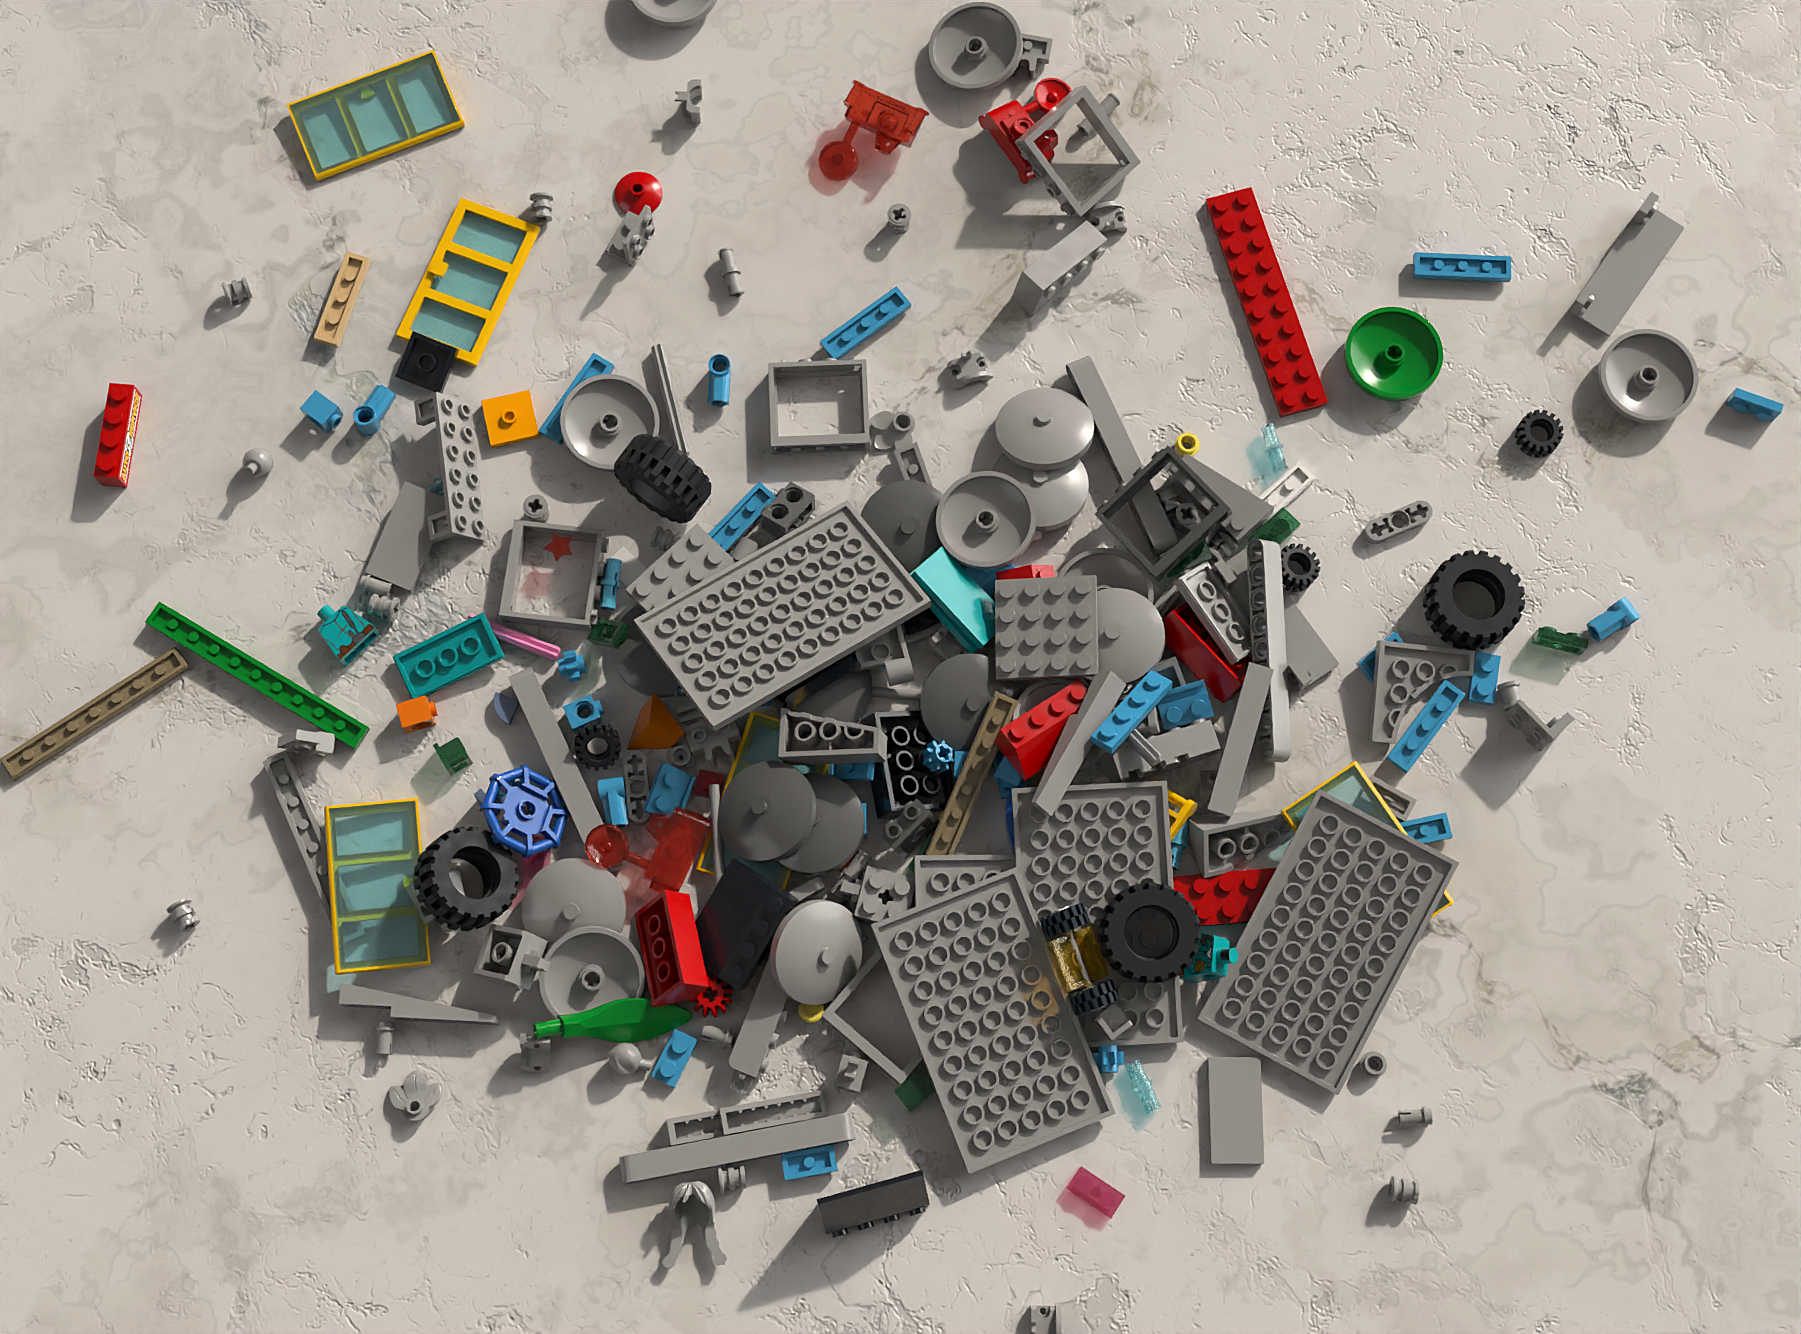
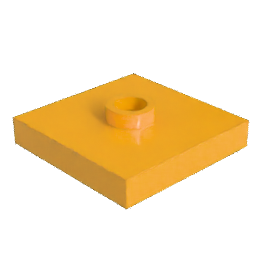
M529 390L481 400L492 448L540 438Z

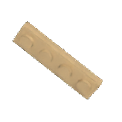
M346 252L315 332L314 340L316 342L339 348L371 264L370 258Z

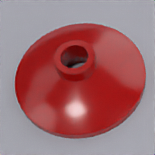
M632 172L625 175L615 188L616 203L626 214L630 211L639 216L645 205L651 208L652 213L659 207L663 197L659 181L653 175L646 172ZM636 188L642 189L639 193L634 192Z

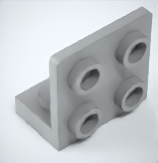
M645 205L639 216L630 211L627 212L605 249L607 255L632 266L635 259H640L644 250L643 245L646 240H650L655 232L651 208Z
M1518 700L1505 714L1508 723L1514 729H1519L1526 736V741L1540 751L1575 720L1567 712L1562 717L1557 714L1551 721L1545 724L1522 700Z

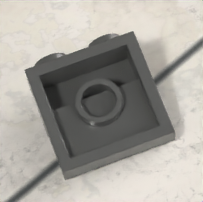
M918 799L914 802H908L902 808V814L896 820L889 821L883 828L884 832L880 835L905 859L939 823V820Z

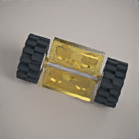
M1081 902L1070 907L1067 906L1039 918L1046 938L1061 933L1064 934V936L1046 943L1064 993L1082 986L1084 987V989L1068 995L1075 1016L1097 1010L1119 1000L1120 998L1112 979L1094 985V981L1109 976L1091 926L1075 932L1071 930L1090 922L1084 903Z

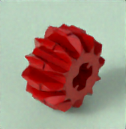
M706 974L709 987L695 998L690 999L689 1002L697 1003L693 1008L696 1013L704 1008L702 1011L704 1018H707L709 1010L712 1011L713 1018H717V1009H720L724 1014L727 1012L723 1003L732 1005L733 1001L725 996L733 994V990L729 988L724 989L728 983L725 981L719 983L720 978L716 975L713 981H711L709 974ZM713 990L714 994H718V997L714 996L715 1001L709 1002L708 998H704L705 995H708L707 991Z

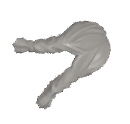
M700 1181L682 1182L674 1188L669 1199V1214L673 1223V1234L671 1235L670 1251L662 1260V1265H664V1268L669 1269L674 1267L676 1259L682 1251L687 1228L693 1221L701 1226L703 1238L714 1256L716 1265H725L727 1257L719 1248L714 1228L715 1200L711 1190Z

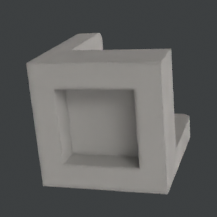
M1116 1003L1111 1004L1093 1018L1109 1040H1114L1133 1025Z

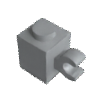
M849 1052V1055H842L834 1087L860 1094L868 1067V1061L864 1060V1055L855 1052Z

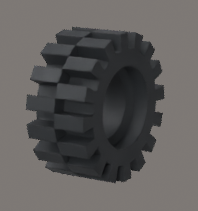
M1535 410L1533 414L1529 412L1523 417L1515 433V438H1518L1516 444L1517 446L1522 445L1520 448L1522 452L1526 449L1528 450L1526 455L1531 456L1534 453L1535 458H1539L1541 454L1545 457L1557 448L1564 434L1561 432L1564 429L1563 425L1559 426L1561 422L1559 418L1557 420L1553 419L1555 414L1551 413L1548 416L1547 410H1543L1542 413L1539 410ZM1534 426L1543 427L1548 433L1547 440L1542 442L1535 440L1530 434L1531 428Z
M1295 543L1281 550L1282 584L1286 585L1285 590L1287 591L1291 587L1292 592H1297L1299 589L1300 592L1304 591L1319 575L1321 567L1318 565L1320 561L1319 559L1314 560L1316 553L1310 554L1309 550L1311 548L1308 546L1302 549L1303 544H1298L1296 547ZM1288 561L1299 563L1304 573L1302 575L1293 573L1288 567Z
M593 721L591 726L587 723L584 725L583 730H578V736H575L574 748L576 758H579V763L582 766L585 764L587 769L590 770L591 767H594L595 771H599V767H603V770H606L609 764L611 766L615 764V759L618 760L620 757L621 743L618 732L613 730L612 725L605 726L603 721L600 724H596V721ZM594 738H602L607 742L608 747L601 754H593L588 749V743Z

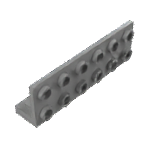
M1652 191L1568 310L1569 313L1607 337L1611 336L1684 230L1682 225L1657 210L1658 207L1654 204L1660 196Z
M434 392L414 401L416 423L418 425L425 426L436 421L446 510L427 517L430 541L437 543L456 535L483 542L486 540L470 404L466 401Z
M1245 548L1226 562L1223 559L1219 560L1212 568L1250 621L1247 548ZM1283 589L1287 677L1299 693L1336 668L1339 662Z

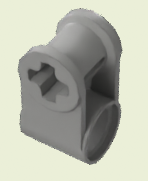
M1183 503L1173 513L1172 524L1176 529L1187 535L1207 515L1193 504ZM1184 513L1188 515L1186 520L1181 518ZM1220 525L1198 546L1207 548L1221 529Z

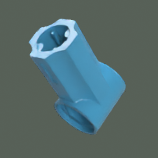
M715 354L708 363V404L723 407L729 405L730 377L732 372L728 357L723 354ZM717 365L726 366V369L722 372L714 370Z
M376 385L365 403L355 409L353 418L362 434L372 435L378 431L380 420L395 400V394L387 387ZM365 418H371L369 422L362 423Z
M1623 597L1611 605L1606 612L1591 620L1586 626L1591 637L1600 642L1620 628L1623 630L1641 616L1627 597Z
M624 777L598 780L599 796L604 807L607 829H620L629 826L625 802L627 798Z

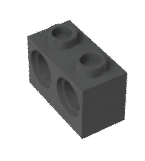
M790 481L785 488H781L771 504H767L762 509L760 515L762 529L777 538H781L797 529L815 511V495Z

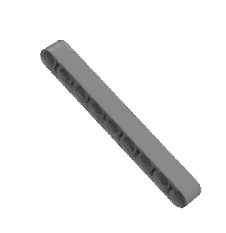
M1086 356L1066 364L1067 375L1078 398L1088 406L1092 413L1094 432L1119 485L1124 482L1128 483L1134 478V472L1142 466V463L1091 357ZM1149 481L1128 501V504L1150 551L1154 556H1158L1170 551L1178 544V540Z
M1253 539L1247 547L1252 663L1274 669L1256 731L1257 754L1262 761L1284 763L1291 756V734L1281 550L1279 544L1274 541Z
M532 667L509 676V681L591 860L604 866L610 872L622 868L623 864Z
M843 1113L619 1157L623 1184H632L777 1156L787 1152L855 1140L856 1136L851 1113Z

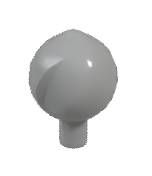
M261 448L249 450L245 453L242 460L243 472L246 476L255 478L271 472L273 468L272 456L268 451Z
M620 1043L608 1054L612 1069L621 1075L632 1074L638 1068L650 1071L652 1067V1061L641 1058L639 1049L631 1043Z

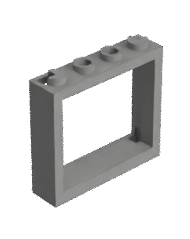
M1086 85L1073 89L1014 142L1022 152L1020 155L1025 160H1028L1033 167V173L1036 177L1043 180L1047 186V192L1057 199L1061 205V211L1066 212L1070 218H1078L1085 214L1141 163ZM1075 104H1077L1121 165L1116 172L1080 204L1033 142Z
M850 357L847 360H836L835 358H825L822 361L801 359L798 362L781 360L778 363H768L772 454L870 451L866 359L854 360V357ZM860 377L862 433L779 436L777 378Z
M514 520L499 610L502 622L592 632L593 624L596 625L598 621V610H595L596 600L600 601L602 595V586H599L600 577L605 575L606 563L602 562L603 554L608 553L609 539H606L604 530ZM526 536L596 543L584 620L514 612Z
M879 948L821 1016L823 1020L891 1079L902 1086L922 1063L923 1058L920 1051L903 1070H900L836 1014V1011L883 958Z

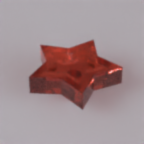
M553 533L552 542L544 547L545 550L554 554L556 562L563 555H573L569 548L571 536L561 538Z

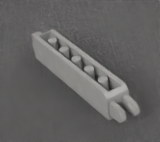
M770 957L729 1058V1064L734 1069L730 1089L742 1094H746L755 1077L759 1078L760 1073L765 1074L770 1062L766 1057L770 1048L775 1049L780 1036L776 1034L779 1024L784 1025L789 1014L786 1006L791 998L786 996L777 986L771 971Z

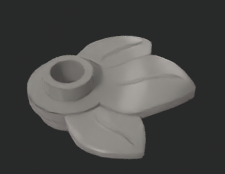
M883 411L875 414L869 420V423L879 430L874 442L876 449L888 450L894 446L898 449L912 444L911 433L915 428V420L910 413L898 412L893 414L889 411ZM904 421L907 423V427L901 428L898 423Z
M418 1070L413 1071L407 1076L403 1087L392 1086L389 1090V1098L393 1107L403 1111L406 1119L411 1122L424 1120L429 1113L430 1107L437 1104L442 1096L441 1084L434 1083L428 1085L425 1076ZM420 1105L417 1111H411L413 1106Z

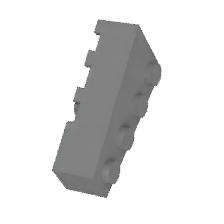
M1086 220L1022 271L1011 298L1032 317L1072 279L1082 273L1093 260L1097 261L1104 254L1105 250L1103 248L1107 238Z
M1186 454L1182 458L1231 509L1232 514L1220 524V530L1229 535L1237 545H1240L1273 514L1274 507L1190 455ZM1175 466L1169 470V479L1176 483L1177 487L1208 516L1215 509L1210 501Z
M781 708L778 757L784 763L795 766L886 762L887 736L880 728L852 722L846 723L833 718H822L809 713H798L790 709Z
M1199 719L1191 722V726L1173 728L1165 734L1146 738L1161 754V761L1155 766H1150L1130 745L1117 748L1112 755L1123 783L1140 782L1222 753L1211 720Z

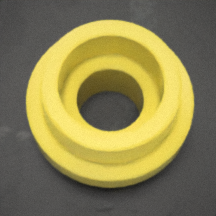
M1183 433L1175 441V449L1183 457L1186 454L1192 457L1199 450V440L1191 433ZM1189 443L1191 448L1185 449L1182 444Z

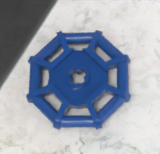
M520 765L519 768L501 774H493L489 778L490 784L484 800L479 805V811L483 813L492 833V841L495 844L498 842L522 854L523 858H530L531 855L550 848H558L561 844L560 838L566 821L570 818V812L566 809L556 786V781L530 770L527 765ZM518 778L520 780V785L517 787H511L507 783ZM529 781H531V782H533V783H535V784H537V785L543 787L544 789L541 790V789H539V788H537V787L531 785V784L529 783ZM499 789L504 793L500 804L494 803ZM547 793H549L555 809L552 808V805H548ZM527 805L531 815L526 816L521 808ZM494 812L500 813V821L505 826L503 830H501ZM555 817L556 822L553 830H551L548 826L551 818ZM511 831L523 837V843L506 834ZM541 833L545 837V840L532 844L533 836Z

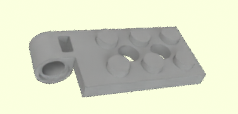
M901 625L896 626L855 650L857 662L861 664L859 671L884 666L889 686L915 681Z

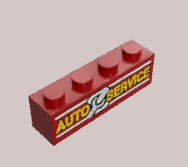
M109 383L93 475L102 486L127 488L142 401V394L135 385Z

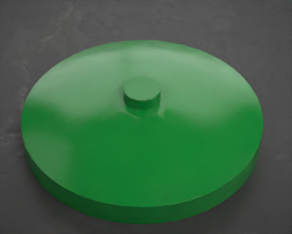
M1384 307L1365 314L1354 324L1345 342L1344 361L1352 380L1367 394L1385 401H1405L1421 395L1434 383L1443 363V346L1437 331L1423 316L1405 308Z

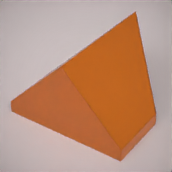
M657 694L652 695L641 708L626 750L673 748L685 734Z

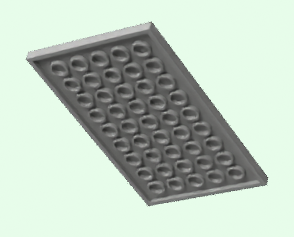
M847 500L634 619V624L715 732L931 607V600Z
M1167 781L1071 785L1066 790L1052 816H1046L1031 803L1038 787L1012 788L1015 863L1038 921L1039 918L1052 914L1056 910L1081 902L1084 903L1090 922L1071 929L1091 984L1095 985L1112 979L1120 998L1113 1003H1116L1125 1017L1133 1024L1114 1040H1109L1093 1018L1113 1003L1097 1010L1077 1015L1088 1046L1184 1042L1179 976L1173 977L1166 982L1154 984L1140 983L1127 979L1109 965L1108 960L1104 958L1101 952V944L1098 942V924L1103 915L1102 911L1115 894L1129 886L1148 882L1165 884L1174 890ZM1140 909L1132 914L1126 923V942L1129 948L1141 957H1158L1168 950L1173 941L1174 931L1172 923L1163 912L1157 909ZM1063 932L1046 938L1068 995L1087 988L1067 933Z
M1318 789L1234 947L1238 952L1237 962L1235 964H1228L1227 975L1223 978H1218L1197 1019L1339 1095L1459 862Z
M1017 867L871 925L968 1174L1116 1114L1078 1018L1075 1016L1068 993Z

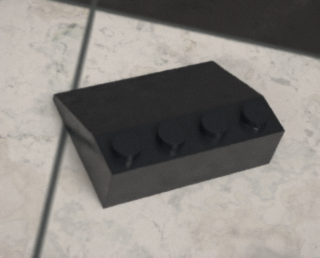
M920 710L874 712L860 721L862 725L880 728L887 736L886 762H875L874 777L871 781L877 819L898 818L902 814V808L908 802H914L916 799L931 813L943 811L954 788L951 767L948 764L949 769L943 772L939 769L931 772L930 768L923 765L924 755L921 752L927 749V744L934 740L923 725Z
M733 858L695 921L704 966L739 991L745 989L769 951L777 928L782 920L794 909L799 899Z
M922 1170L817 1199L826 1234L832 1233L833 1238L848 1234L847 1229L858 1226L859 1231L874 1227L873 1221L884 1219V1223L899 1220V1214L909 1212L910 1216L926 1212L925 1207L930 1205Z

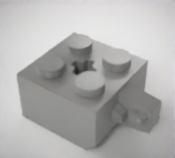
M867 865L862 880L856 879L855 884L842 881L839 893L850 896V902L855 903L853 915L857 921L872 925L910 909L915 890L914 878ZM882 894H886L887 899L890 900L885 905L882 904V899L878 898Z
M491 924L473 973L493 983L530 991L536 972H547L551 963L542 958L548 941L524 930Z

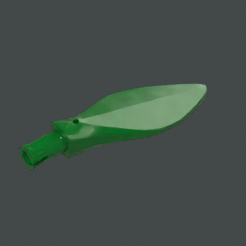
M625 998L614 1000L583 1012L557 1015L555 1020L534 1022L533 1033L536 1040L561 1035L563 1038L589 1037L616 1043H632L652 1039L674 1028L676 1029L689 1022L693 1015L689 1010L669 1004L661 1007H652L651 999Z

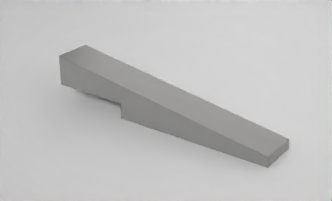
M1251 662L1248 664L1206 809L1233 816L1274 669Z
M1111 670L1098 671L1094 675L1078 714L1070 715L1031 801L1046 816L1053 815L1093 744L1091 743V735L1109 716L1126 686Z
M341 983L339 1004L343 1007L391 1009L390 1017L394 1020L499 1025L500 1021L495 1015Z
M819 1090L666 1119L665 1125L669 1147L827 1117L828 1114L824 1092Z

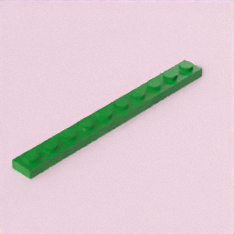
M160 601L145 621L150 627L326 733L334 734L336 739L354 750H357L370 731L368 726Z

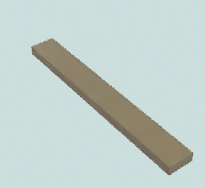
M173 647L0 758V761L11 779L16 781L191 668L178 648Z
M994 692L925 855H954L999 748L994 743V740L999 730L1010 723L1019 701L999 692Z

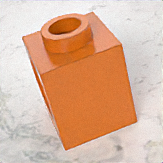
M425 695L396 704L402 728L407 734L436 725L434 717L438 716L435 703L434 701L430 702Z

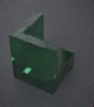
M458 737L442 746H439L438 743L433 744L434 749L451 776L473 763Z
M917 1071L897 1087L894 1092L906 1106L907 1111L911 1113L930 1098L935 1091L920 1072Z

